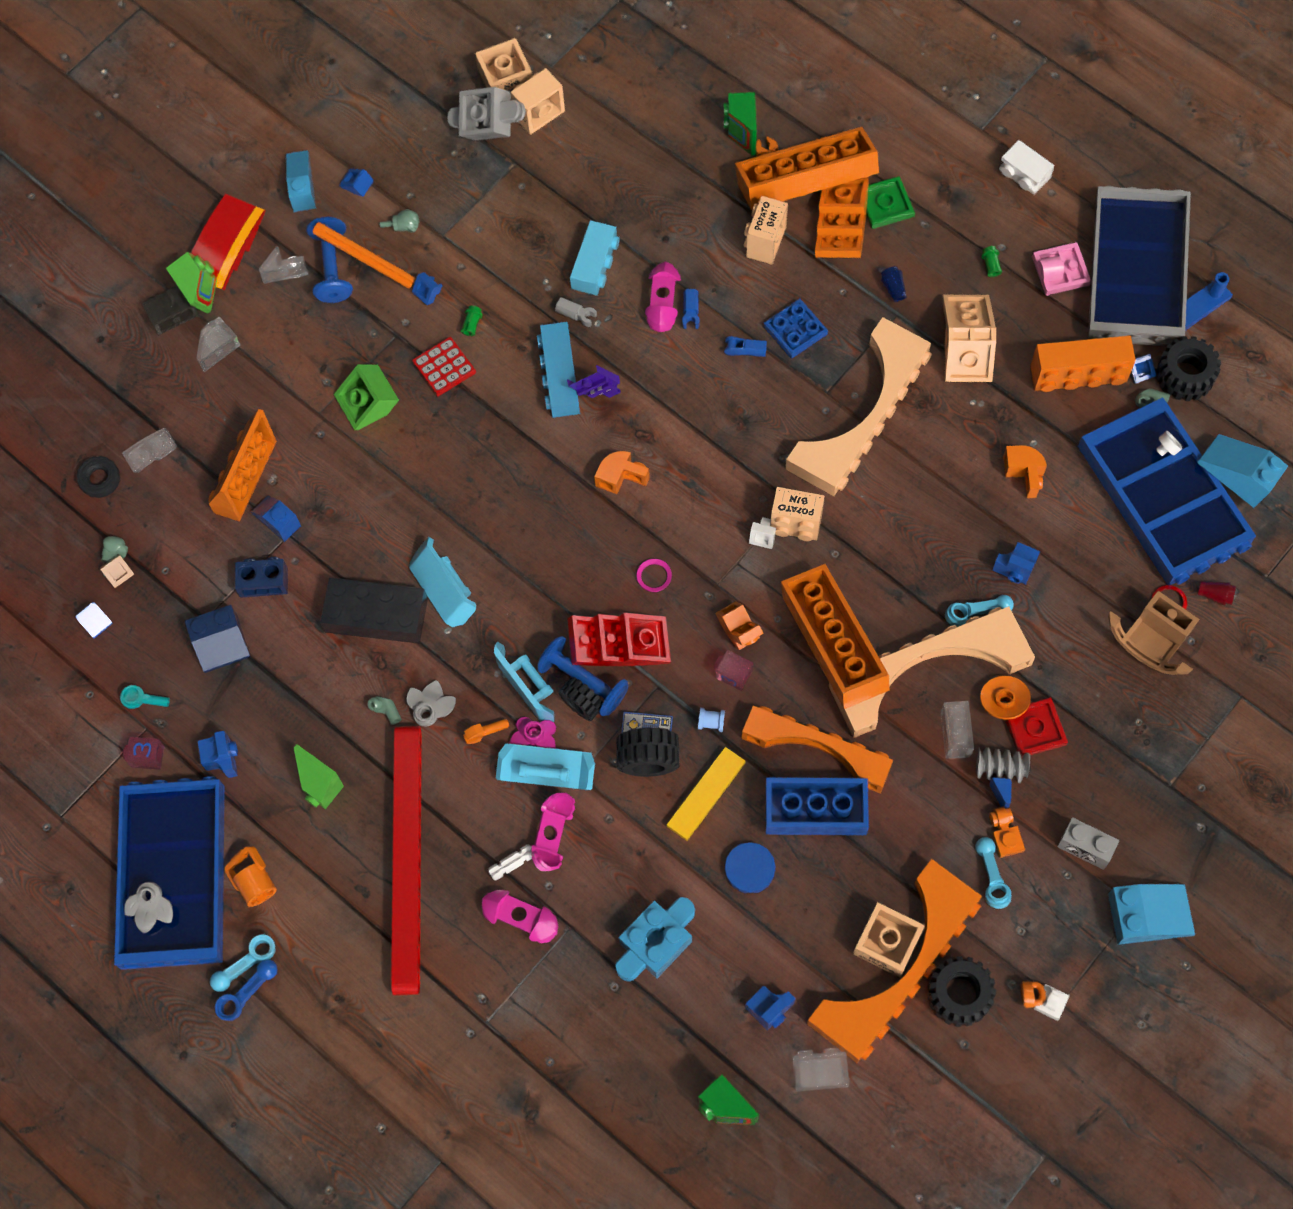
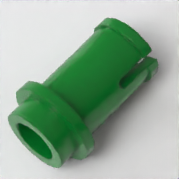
M995 246L984 248L981 257L985 260L988 277L1001 275L1002 269L998 258L999 250Z
M471 305L465 310L466 317L461 329L462 334L467 336L470 334L471 337L475 336L479 319L483 317L481 308Z

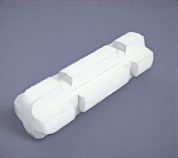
M527 844L520 848L521 851H515L502 859L500 864H494L489 867L488 872L494 880H498L503 877V873L506 872L508 874L524 864L523 861L532 859V847Z

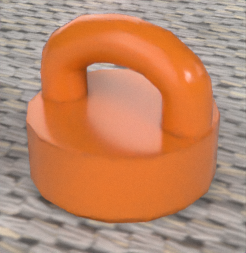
M1026 981L1020 984L1022 1003L1025 1008L1040 1006L1045 1002L1046 991L1041 983ZM1033 988L1038 989L1039 999L1035 1000Z

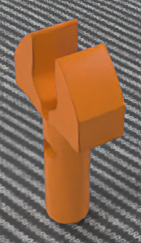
M766 137V142L769 146V150L761 146V142L758 140L756 143L757 157L778 151L777 142L772 138Z
M503 719L485 726H481L479 723L466 729L463 737L467 744H474L480 742L483 736L509 728V722L507 719Z

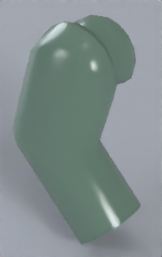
M1149 388L1136 396L1135 403L1138 407L1142 408L1162 397L1168 403L1170 394Z
M383 697L369 699L368 708L371 711L386 714L391 725L397 724L402 720L391 699Z

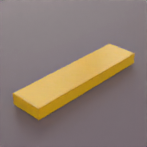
M725 747L668 822L667 828L688 841L745 765L746 761Z

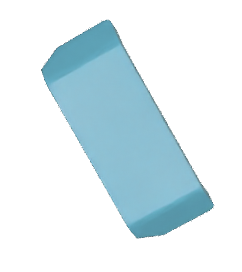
M427 537L414 554L409 568L421 587L425 589L426 595L443 621L451 627L463 625L475 612L476 603L467 599L471 595V591L464 585L452 567L450 559L447 556L440 558L433 548L434 540Z
M497 642L494 654L500 670L538 720L554 722V711L539 703L552 694L553 689L551 686L546 684L530 663L527 655H523L512 664H509L505 659L506 651L504 645ZM523 668L539 689V692L533 695L516 673L517 670Z
M505 743L498 754L496 779L591 790L595 762L590 752Z

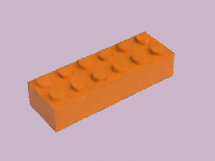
M863 127L735 163L738 186L751 210H753L755 203L759 204L762 196L784 202L788 199L804 196L879 173L878 151Z
M826 564L781 581L783 599L843 708H849L890 691L887 670Z

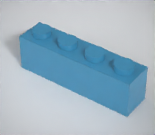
M568 322L540 325L541 334L537 335L538 348H543L544 354L539 356L541 369L546 368L547 374L542 375L544 389H549V395L545 396L547 410L551 409L553 418L580 414L577 390L568 387L567 379L576 383Z

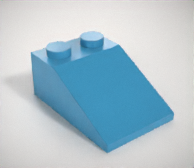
M1221 434L1216 436L1197 462L1253 508L1271 492L1288 467L1286 463L1269 450Z
M1138 884L1113 887L1108 894L1118 945L1195 935L1185 884Z

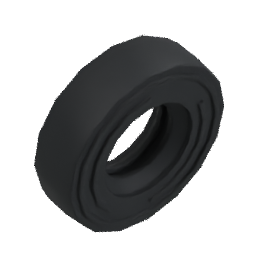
M91 457L84 461L78 469V485L90 497H106L113 493L119 485V469L107 457ZM96 470L107 472V478L101 484L90 482V476Z

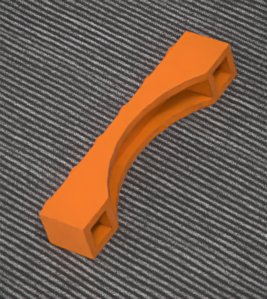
M765 706L752 707L742 731L743 740L763 748L780 744H801L820 749L842 763L853 778H868V789L880 794L893 763V760L883 752L875 751L874 753L866 750V747L860 743H848L843 741L842 737L837 734H825L820 732L819 728L814 725H802L797 723L793 717L788 715L779 716Z

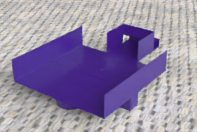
M596 365V373L576 383L567 379L568 387L577 390V395L579 396L585 394L594 398L603 394L610 398L621 393L620 389L617 388V385L620 384L619 376Z

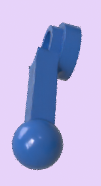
M269 959L261 961L257 966V972L235 995L226 994L221 996L215 1004L217 1016L225 1021L237 1019L246 1001L266 980L276 976L278 971L276 963ZM228 1001H234L236 1005L235 1012L231 1015H226L224 1012V1006Z

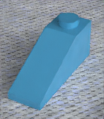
M308 150L287 153V185L289 199L294 212L316 209Z

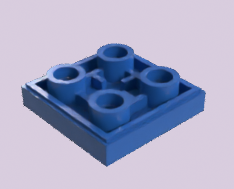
M798 299L764 322V328L791 359L828 335L826 327L801 299Z

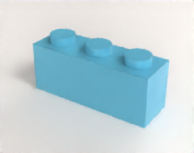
M590 221L570 276L571 289L598 295L600 287H604L606 269L611 268L613 262L612 252L613 249L617 250L620 240L615 226Z

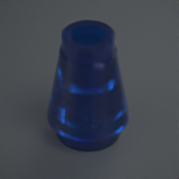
M897 266L882 271L881 281L894 299V302L906 299L907 295L902 271Z

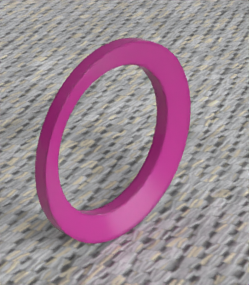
M649 559L643 562L637 570L639 585L649 592L664 590L672 579L669 565L660 559ZM649 565H660L666 570L667 580L662 586L651 588L643 583L641 574Z

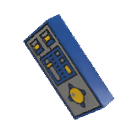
M624 712L621 734L637 728H662L672 731L673 716Z

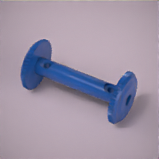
M320 217L310 222L306 229L309 237L321 241L325 281L315 285L313 295L322 302H341L352 294L353 287L347 281L338 279L335 246L313 234V228L320 222L339 234L344 235L346 225L335 217Z
M563 636L555 638L542 653L538 661V671L545 673L555 664L570 677L581 680L595 694L601 696L605 701L600 709V715H610L626 695L628 681L623 679L613 689L610 688L605 682L582 666L572 665V660L562 654L567 642L566 638Z

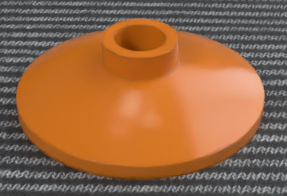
M999 676L989 680L983 686L980 699L983 708L991 716L999 719H1014L1026 712L1030 705L1031 695L1028 687L1021 680L1011 676Z

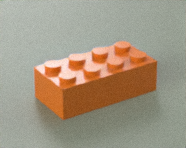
M1131 335L1037 344L1030 365L1034 391L1050 392L1061 388L1072 390L1082 386L1094 388L1103 384L1121 385L1127 382L1136 361Z

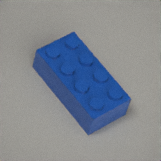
M766 778V835H867L869 829L868 778Z

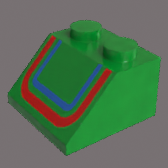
M755 92L728 93V102H724V129H728L729 138L751 156L756 155Z
M723 1075L719 1076L698 1096L700 1104L698 1110L708 1121L713 1119L719 1124L754 1125L758 1122L759 1114Z

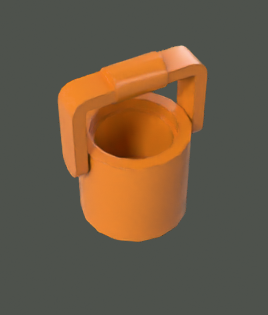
M254 846L239 850L225 866V873L233 887L241 893L249 907L265 902L277 891L265 870L266 865ZM250 854L255 864L244 868L236 874L234 868Z

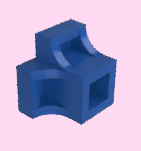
M1017 542L1015 549L1011 553L998 555L992 571L1008 577L1014 583L1026 585L1040 551Z
M225 731L215 732L214 736L198 741L201 764L206 771L220 769L223 770L228 778L238 776L235 756H238L237 745L235 741H231Z
M763 986L746 1003L745 1009L766 1030L771 1026L776 1029L785 1020L786 1017L783 1014L795 1003L796 998L789 991L782 995H776Z

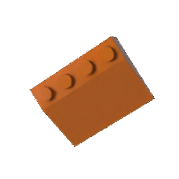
M261 409L255 412L246 423L244 430L239 432L237 445L234 450L230 451L228 464L225 470L220 472L218 485L209 496V505L213 513L239 522L277 442L264 411Z

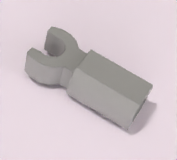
M560 297L555 311L576 321L581 320L582 324L586 327H591L592 325L591 320L586 317L593 316L596 318L597 316L595 309L590 307L583 308L582 305Z

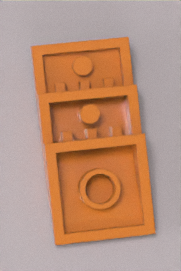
M869 177L822 190L819 203L815 257L861 258Z

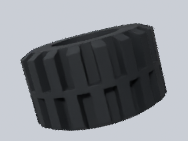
M1184 336L1181 337L1180 341L1178 339L1173 340L1165 348L1156 373H1158L1157 381L1162 382L1160 387L1162 390L1167 389V393L1170 396L1172 394L1175 395V399L1181 400V397L1185 398V401H1191L1192 397L1198 400L1202 395H1207L1221 370V360L1218 359V351H1213L1214 346L1212 344H1205L1206 340L1201 339L1199 341L1194 336L1191 339ZM1189 363L1198 369L1199 374H1187L1177 364Z
M637 728L623 732L616 737L617 769L620 772L632 776L651 777L671 773L680 766L679 737L672 731L662 728Z
M956 956L954 960L949 958L944 964L941 963L937 967L928 984L929 991L927 996L928 1000L930 999L931 1009H935L937 1012L936 1016L939 1019L941 1017L944 1018L945 1023L949 1025L950 1023H955V1027H961L964 1024L967 1027L971 1026L974 1022L978 1023L986 1016L995 1001L996 989H994V985L996 983L994 978L991 979L989 976L991 974L988 968L985 970L982 967L983 963L980 961L975 963L971 957L962 959V956ZM955 978L969 981L976 991L975 1001L969 1005H959L953 1002L947 993L946 987L948 982Z

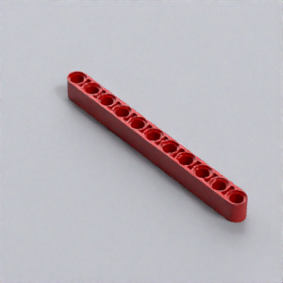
M398 726L394 729L392 995H418L420 993L421 726Z

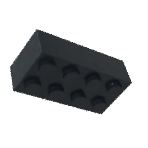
M329 578L320 623L325 633L420 644L428 598L423 588Z

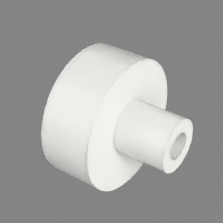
M1166 431L1159 437L1162 444L1156 450L1161 456L1168 451L1172 455H1176L1182 450V446L1170 432Z

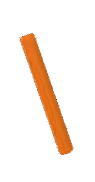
M320 222L314 226L313 234L407 288H411L414 284L415 277Z

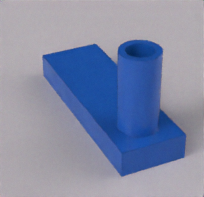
M1218 273L1213 282L1186 300L1185 331L1231 299L1233 294L1226 288L1229 282V276L1226 273ZM1179 306L1164 316V320L1171 327H1178Z

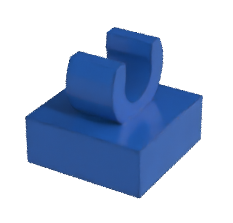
M423 272L417 275L412 292L426 305L434 302L436 295L440 293L443 285L437 284L433 276L429 277Z

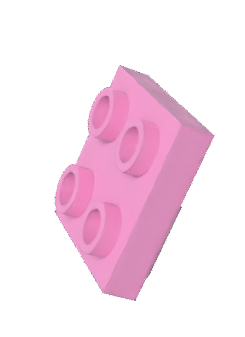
M1077 242L1033 252L1032 258L1045 295L1090 286L1091 279Z

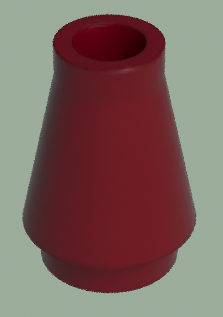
M1201 581L1198 595L1224 606L1226 604L1232 605L1236 586L1230 585L1231 582Z

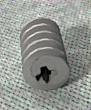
M979 747L976 762L977 778H981L983 772H986L988 780L991 779L993 773H996L997 778H1002L1003 774H1006L1007 779L1011 780L1013 776H1016L1018 783H1021L1023 777L1028 778L1030 768L1029 752H1026L1021 759L1019 751H1015L1011 758L1009 750H1005L1001 756L1000 749H995L991 755L990 748L986 747L981 754Z

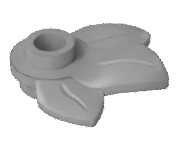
M434 681L427 685L422 692L418 689L410 688L407 694V704L414 711L413 717L415 722L420 726L427 727L434 724L437 718L449 715L454 709L456 698L453 696L444 697L441 685L438 681ZM424 712L430 713L428 718H422Z
M146 882L140 885L137 894L130 896L125 903V915L135 916L136 926L143 933L149 932L157 920L165 923L172 922L173 910L171 902L162 896L161 888L154 882ZM146 891L151 893L150 900L146 898Z

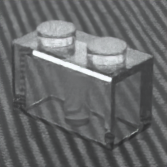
M969 701L944 702L941 709L946 759L971 757L974 743Z
M839 1048L824 1049V1053L813 1054V1050L798 1051L797 1056H793L795 1092L846 1088L849 1086L846 1052H840Z

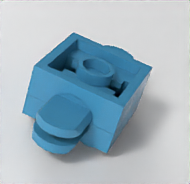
M680 897L666 911L654 900L619 937V942L627 951L616 962L617 974L621 979L632 981L645 968L657 979L692 943V935L684 929L695 916V908L691 900Z

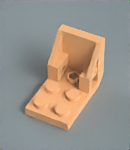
M943 295L942 304L946 321L945 382H992L996 348V326L989 295Z

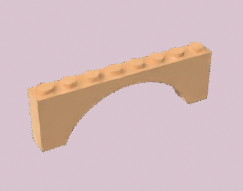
M882 317L871 334L869 344L879 361L883 377L882 393L874 409L858 426L843 435L816 442L799 441L786 459V470L832 496H835L838 490L842 491L849 480L847 478L849 473H854L861 462L859 460L861 455H866L873 444L871 442L875 435L878 437L882 432L885 419H890L894 414L897 401H902L906 396L908 384L916 381L920 373L918 370L920 366L928 363L932 354L929 352L931 343Z
M1009 606L1003 609L997 607L989 611L988 615L984 617H972L964 625L959 627L957 625L950 626L942 634L937 636L930 634L921 640L922 642L914 645L908 643L895 653L886 652L878 656L889 674V687L897 677L910 667L924 660L939 656L965 655L980 658L995 664L1008 674L1031 666L1035 659ZM829 683V688L852 737L855 738L875 730L878 722L879 706L885 693L844 709Z

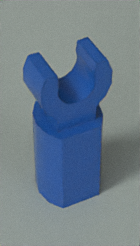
M685 289L683 291L684 316L682 318L683 329H686L687 322L693 321L695 322V329H698L699 292L696 289Z

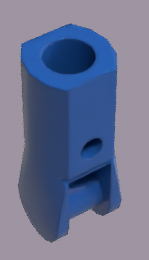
M733 336L725 339L727 347L724 349V353L726 355L766 357L767 341L743 339Z

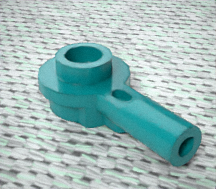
M136 685L125 687L120 694L122 705L128 709H136L142 704L168 707L170 703V698L144 694L143 689Z

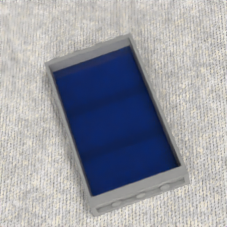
M1098 186L1095 205L1088 339L1131 335L1132 344L1167 346L1173 340L1178 339L1180 341L1181 337L1185 336L1191 192L1160 190L1157 188L1137 189L1135 187Z

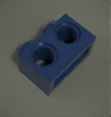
M269 557L266 560L245 559L242 562H235V589L240 598L288 594V567L284 559ZM278 572L275 578H269L271 573ZM255 574L252 579L245 580L247 575Z

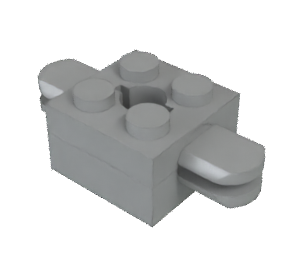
M490 87L459 91V106L451 108L447 118L451 126L459 129V136L472 140L510 137V123L522 121L526 110L523 103L511 100L510 91Z

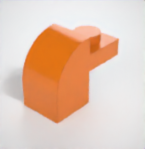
M1006 446L1003 455L1005 477H1025L1027 498H1036L1039 489L1043 488L1042 476L1047 467L1043 455L1029 446Z
M618 451L609 454L602 460L594 478L596 487L618 494L624 478L646 486L650 476L649 468L644 464L631 462V452Z
M735 601L715 613L725 633L738 650L755 643L760 638L759 636L764 634L760 625L751 621L744 605Z

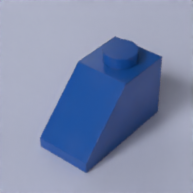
M270 496L263 499L251 511L257 519L283 542L301 527L296 514L280 500Z

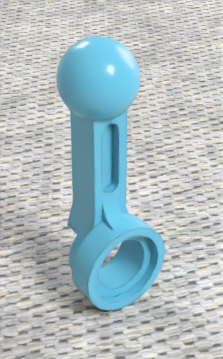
M1000 595L995 600L976 603H953L947 608L945 619L951 626L957 625L959 627L966 624V621L971 616L988 614L989 611L997 607L1003 609L1009 606L1012 611L1014 603L1012 598L1007 595ZM954 610H960L964 614V618L957 617L954 614Z
M982 837L976 842L975 849L983 857L990 885L985 893L986 902L993 908L1002 909L1011 902V890L1004 884L999 874L994 857L996 849L994 841L991 838ZM996 889H1000L1006 895L1003 898H995L991 893Z
M267 935L254 937L249 944V953L226 970L217 971L211 976L210 986L217 992L227 990L231 981L250 967L263 960L271 959L275 953V944L272 938ZM261 943H266L270 946L269 952L265 955H258L255 952L256 947Z

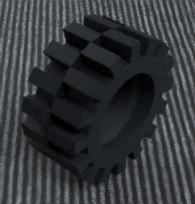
M571 677L558 691L561 699L566 702L565 704L588 721H592L603 705V701L599 699L600 697L592 689H589L588 685L583 684L581 680H577L575 677Z

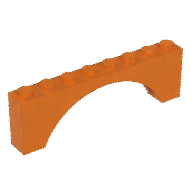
M933 859L923 869L914 884L923 905L925 933L920 954L912 968L894 986L871 998L851 1002H837L824 999L808 1019V1026L856 1063L861 1058L865 1061L875 1049L871 1046L877 1037L882 1040L890 1029L887 1023L892 1017L897 1019L906 1008L902 1003L908 996L912 999L921 988L917 983L923 976L928 978L936 968L933 962L938 956L943 958L951 948L948 942L953 936L958 938L966 928L963 922L968 916L973 918L981 908V905L978 903L982 896Z

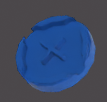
M751 842L740 844L732 849L727 856L725 864L727 880L732 887L740 892H761L774 879L776 868L774 857L768 849L760 844Z

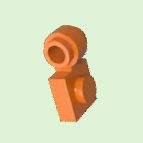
M1004 806L993 809V812L989 813L992 826L1000 829L992 833L999 858L1024 852L1025 847L1018 826L1009 828V824L1013 822L1011 809Z

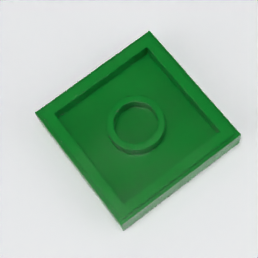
M900 176L868 185L866 216L872 229L915 216V211Z

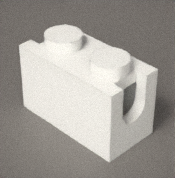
M1018 140L1002 157L1001 160L1004 163L1000 166L999 170L1006 177L1016 181L1022 189L1034 195L1051 178L1054 165Z

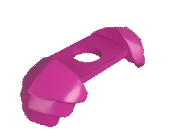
M665 261L658 264L648 277V279H653L650 306L645 309V314L650 328L658 332L670 330L678 315V311L673 308L675 282L681 281L678 270L672 264ZM659 288H667L670 293L667 297L660 298L656 292Z
M567 793L552 794L544 801L541 807L540 823L535 843L531 848L532 859L540 871H552L560 868L562 865L563 856L557 853L565 820H571L575 810V800ZM548 825L555 829V837L552 840H548L544 836V829Z
M495 890L482 898L483 915L492 924H495L497 919L530 933L529 939L539 943H548L557 935V918L546 907L542 909L536 908L509 896L510 891ZM517 907H522L526 910V917L522 921H515L512 918V911Z

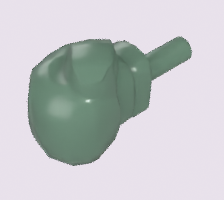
M406 209L398 213V215H394L393 221L380 222V227L393 226L395 231L407 230L413 233L419 226V217L416 212Z
M108 536L103 540L102 561L108 562L118 554L123 559L128 553V547L122 538Z

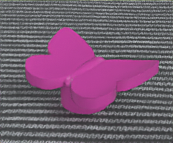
M527 717L517 720L516 726L518 731L513 734L509 744L556 749L555 740L552 737L556 732L554 722L544 720L539 723Z

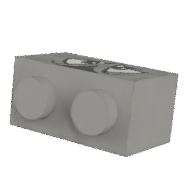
M1072 817L1057 847L1104 870L1109 864L1120 840Z

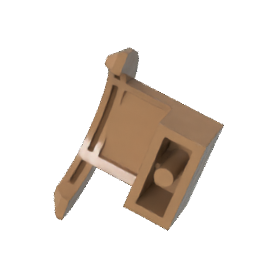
M1160 591L1147 604L1140 617L1126 634L1120 624L1121 618L1113 612H1109L1108 620L1113 635L1120 645L1136 659L1150 668L1165 674L1185 675L1193 670L1184 662L1181 664H1169L1168 661L1189 636L1200 619Z

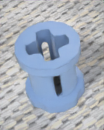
M700 707L698 730L711 728L723 732L725 710L714 712L706 711Z

